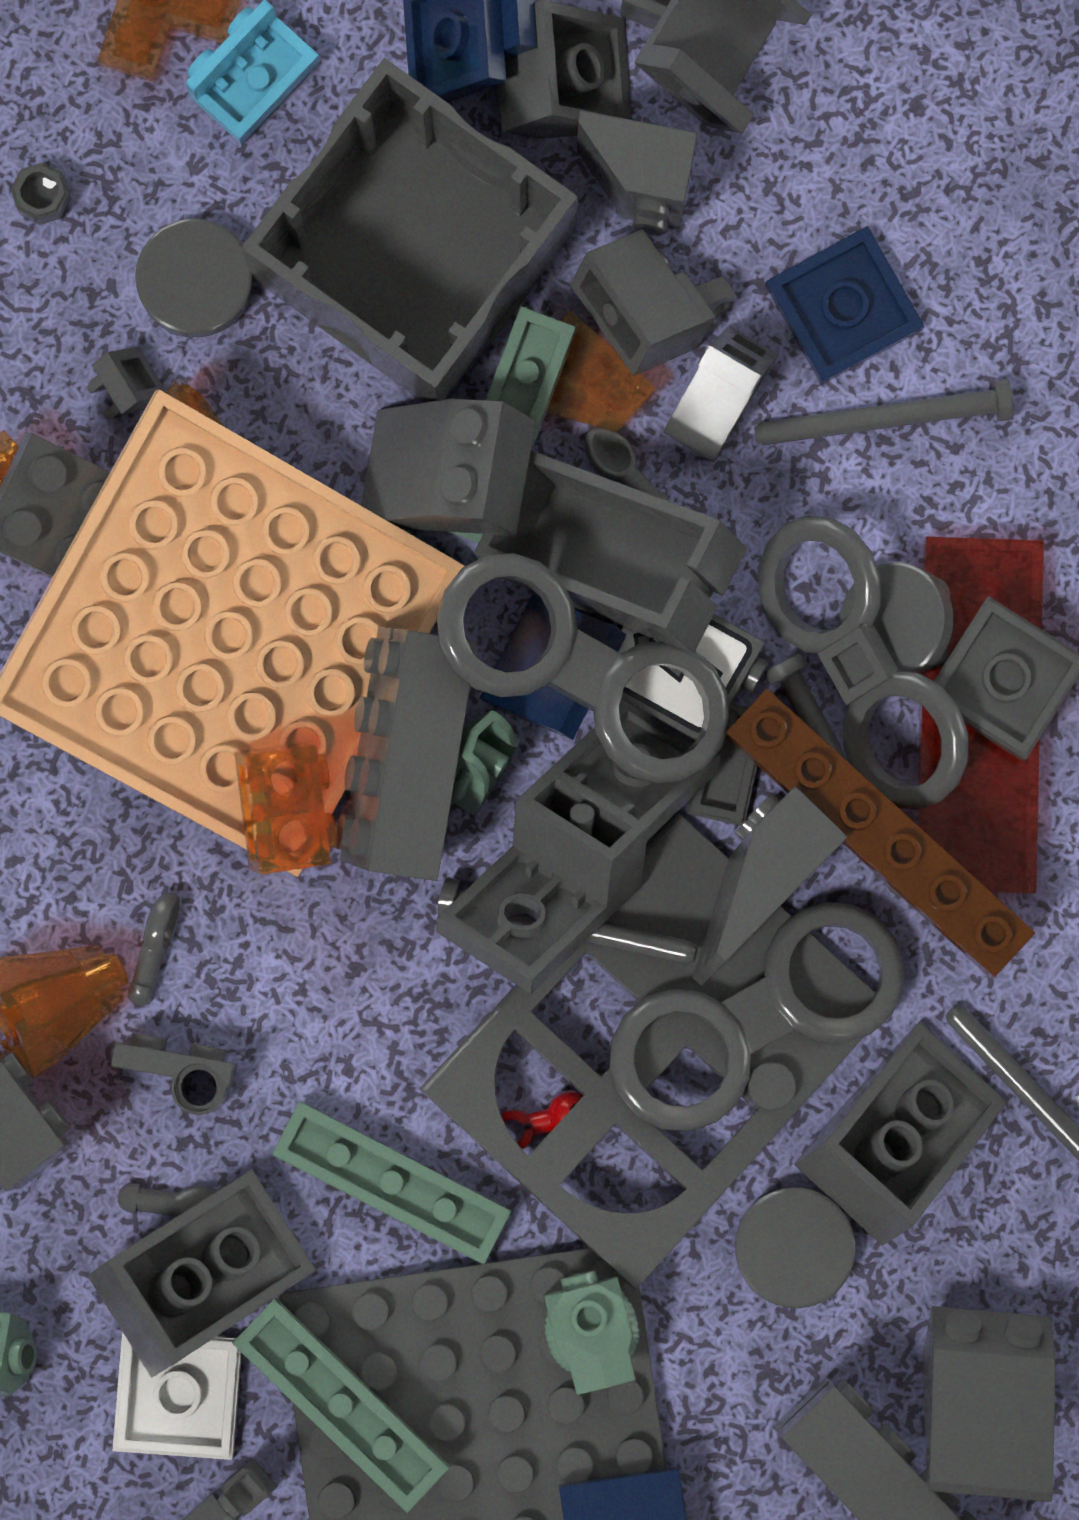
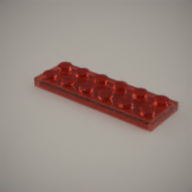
M925 537L923 569L945 581L951 594L953 630L948 645V657L988 596L1042 630L1044 540ZM941 668L936 671H928L923 675L934 681ZM921 704L919 713L918 785L925 783L936 772L941 759V736L937 724ZM966 726L968 731V763L960 783L940 803L917 810V825L991 893L1035 894L1037 890L1040 738L1027 759L1022 761Z

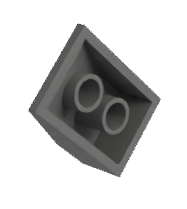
M446 399L378 410L361 506L402 529L516 536L536 420L503 401Z
M796 786L782 800L774 793H771L735 832L743 841L729 857L693 975V979L701 986L847 838Z
M919 1022L824 1126L794 1165L883 1246L915 1225L1007 1104V1101Z
M251 1169L114 1256L87 1276L152 1378L315 1272L316 1269Z
M932 1306L922 1361L928 1491L1051 1502L1054 1476L1055 1351L1052 1317Z

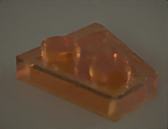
M569 310L560 321L575 326L578 330L546 413L620 433L658 389L641 373L633 376L617 352L576 314Z

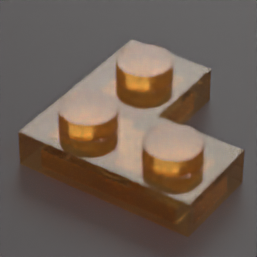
M117 0L97 59L98 64L105 68L155 82L172 29L222 44L230 36L227 30L237 16L242 0Z

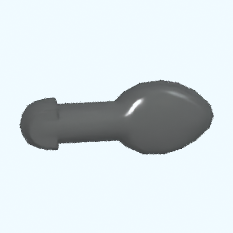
M595 427L589 430L585 437V449L592 466L602 477L618 481L623 485L670 502L664 491L660 493L638 469L635 450L624 436L604 427Z
M171 892L165 893L157 899L147 918L142 947L128 990V999L137 1006H145L152 1001L163 955L170 945L180 907L179 896Z
M129 1183L120 1189L117 1198L120 1208L126 1212L137 1214V1211L176 1218L217 1192V1190L206 1186H191L179 1192L143 1188L141 1183Z

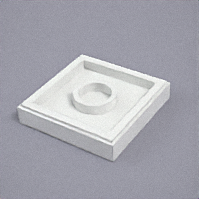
M122 1332L113 1451L232 1460L234 1457L242 1353L232 1344L237 1337L216 1336L182 1360L151 1378Z

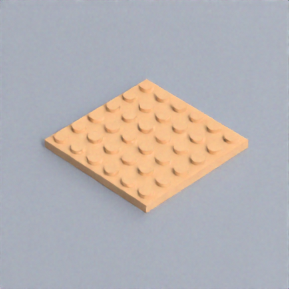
M155 390L0 672V717L298 877L345 791V771L351 755L357 756L361 732L355 731L354 718L360 697H367L370 673H366L364 670V657L369 639L377 637L378 627L430 633L437 621L444 590L465 565L165 392Z

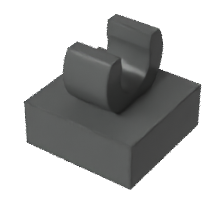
M140 347L107 352L92 364L98 376L91 379L87 389L90 394L107 389L114 401L112 406L102 413L105 419L122 417L131 412L145 410L155 390H161L168 394Z

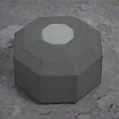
M44 163L21 169L10 188L19 214L39 225L61 219L71 201L69 189L62 172Z

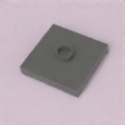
M988 596L940 669L934 682L941 685L958 705L966 726L1018 759L1025 761L1079 677V653Z

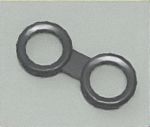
M804 516L784 524L767 542L758 566V594L768 621L785 641L806 653L818 654L845 705L849 704L843 719V747L849 763L898 808L919 810L940 803L959 785L968 763V731L958 705L945 689L920 673L899 671L873 624L881 606V576L872 551L855 530L833 518ZM803 542H823L837 550L848 564L854 580V602L849 616L834 630L816 629L802 621L790 606L786 595L784 571L790 555ZM892 695L909 697L924 706L937 724L941 736V759L936 772L925 783L919 785L902 783L888 775L875 759L870 745V722L875 709L886 697Z
M515 553L486 555L463 567L444 590L437 615L440 647L452 670L474 689L498 697L529 695L547 685L593 711L595 733L606 754L613 762L630 776L655 784L684 781L705 769L723 747L730 722L727 690L715 667L696 651L692 654L661 641L640 643L621 654L578 630L575 605L562 580L541 562ZM510 578L527 584L541 596L549 612L551 634L547 648L534 665L523 671L503 672L488 667L474 655L465 638L463 617L468 600L479 586L492 579ZM663 665L679 670L694 683L702 698L704 720L700 734L689 750L675 758L659 759L642 753L629 741L621 726L619 704L623 689L637 672L649 666Z
M823 902L797 911L777 929L766 952L764 978L720 1002L700 991L668 989L644 997L623 1015L611 1040L609 1069L619 1097L637 1117L660 1129L693 1131L718 1122L738 1104L750 1079L751 1054L788 1033L796 1030L815 1041L847 1043L871 1035L892 1016L903 993L905 964L896 938L877 916L853 904ZM824 927L846 928L862 936L874 950L880 967L879 987L871 1003L860 1013L843 1019L823 1017L807 1009L795 995L789 979L790 957L797 943L809 932ZM672 1013L690 1014L709 1023L721 1037L727 1055L726 1072L718 1090L704 1102L688 1107L667 1105L652 1097L640 1083L634 1066L635 1045L643 1029L655 1019Z

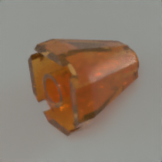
M98 945L1 957L0 1030L5 1039L1 1040L0 1044L6 1056L13 1051L27 1066L34 1079L49 1072L125 998L122 987L127 985L129 981L117 955L114 952L106 955Z

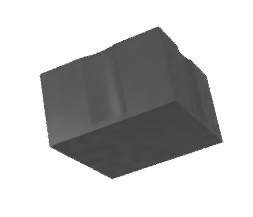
M383 58L334 123L327 142L318 156L300 175L289 183L241 249L254 281L423 403L451 399L576 231L578 196L510 147L501 145L477 132L464 121L453 106L386 58Z

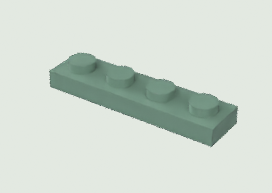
M520 306L486 400L503 401L536 420L531 446L532 451L578 328ZM450 532L476 543H479L483 534Z
M302 1101L298 1102L272 1153L273 1156L483 1265L512 1211Z
M277 1298L273 1299L232 1343L406 1513L413 1508L450 1468L446 1461Z

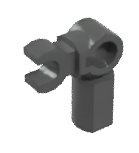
M252 1458L219 1487L223 1492L222 1495L219 1496L214 1491L182 1520H239L237 1516L240 1513L243 1516L250 1513L278 1486L256 1460Z

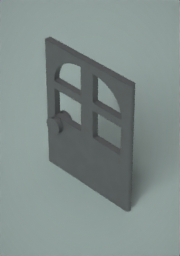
M677 812L646 844L641 887L606 922L692 941L698 947L695 962L682 964L585 941L532 994L515 985L419 1088L423 1094L634 1290L644 1282L863 1039L862 1037L847 1043L815 1041L794 1030L751 1054L750 1079L741 1097L755 1112L702 1170L654 1125L637 1117L619 1097L610 1069L600 1076L532 1013L533 1009L585 953L638 1002L644 997L668 989L696 990L722 1002L764 978L766 952L777 929L792 917L781 906L702 986L693 979L729 859ZM808 933L797 943L790 957L789 979L795 995L807 1009L823 1017L843 1019L860 1013L871 1003L875 992L814 936ZM672 1013L655 1019L643 1030L635 1045L634 1066L640 1083L647 1089L686 1046L723 1079L726 1072L727 1055L721 1037L709 1023L690 1014ZM513 1031L583 1095L578 1103L529 1156L519 1147L506 1128L498 1108L495 1093V1071L498 1057L503 1045ZM616 1125L685 1190L675 1199L659 1208L639 1213H619L591 1206L567 1192L560 1184L605 1134Z

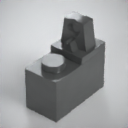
M643 229L587 252L570 284L633 376L698 348L705 334L714 329L718 323L715 318L726 313L730 307V301L734 300L736 293L724 276L694 286L684 271L674 275L669 268L665 255L661 250L655 248Z

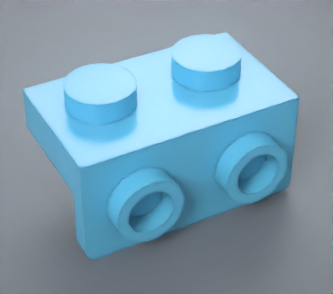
M263 0L254 10L251 7L242 10L228 27L227 33L230 36L215 52L207 49L201 53L187 72L190 78L186 82V87L191 100L241 145L320 62L319 55L276 17L274 7L266 0Z

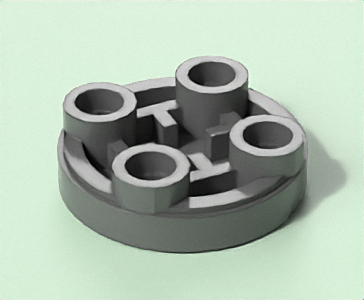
M204 219L176 221L156 232L143 247L138 258L135 273L139 298L150 317L170 334L192 338L214 335L235 323L248 309L254 285L253 275L249 271L241 249L243 246L241 241L224 226Z
M891 562L878 565L877 568L881 576V606L873 625L899 671L920 673L922 675L928 671L938 670L947 660L948 645L953 630V609L950 600V589L947 583L930 572L910 564ZM854 584L843 601L839 626L849 616L852 608Z
M787 1187L765 1194L754 1201L748 1208L736 1232L735 1256L744 1280L763 1299L782 1307L805 1308L829 1299L846 1282L854 1264L855 1237L845 1213L830 1198L811 1189Z

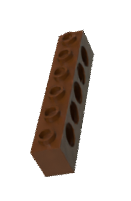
M767 688L726 732L728 740L786 793H789L796 786L847 836L842 842L844 846L990 979L995 978L1035 934L1026 923Z

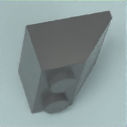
M547 0L535 2L537 48L506 59V81L498 84L502 132L537 139L578 136L580 110L632 120L624 18Z
M580 110L577 152L621 217L633 220V228L637 230L643 229L644 232L651 234H665L668 227L680 228L697 133Z
M0 1050V1185L5 1191L23 1188L72 1146L64 1133L71 1129V1126L51 1100L41 1104L30 1090L28 1085L35 1079L23 1061L13 1051L5 1056Z

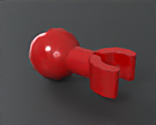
M575 1090L562 1091L555 1095L546 1109L530 1114L518 1109L509 1110L502 1113L501 1117L504 1122L514 1119L521 1124L529 1123L532 1125L531 1129L524 1132L522 1139L516 1142L523 1150L530 1146L536 1136L551 1132L583 1095Z

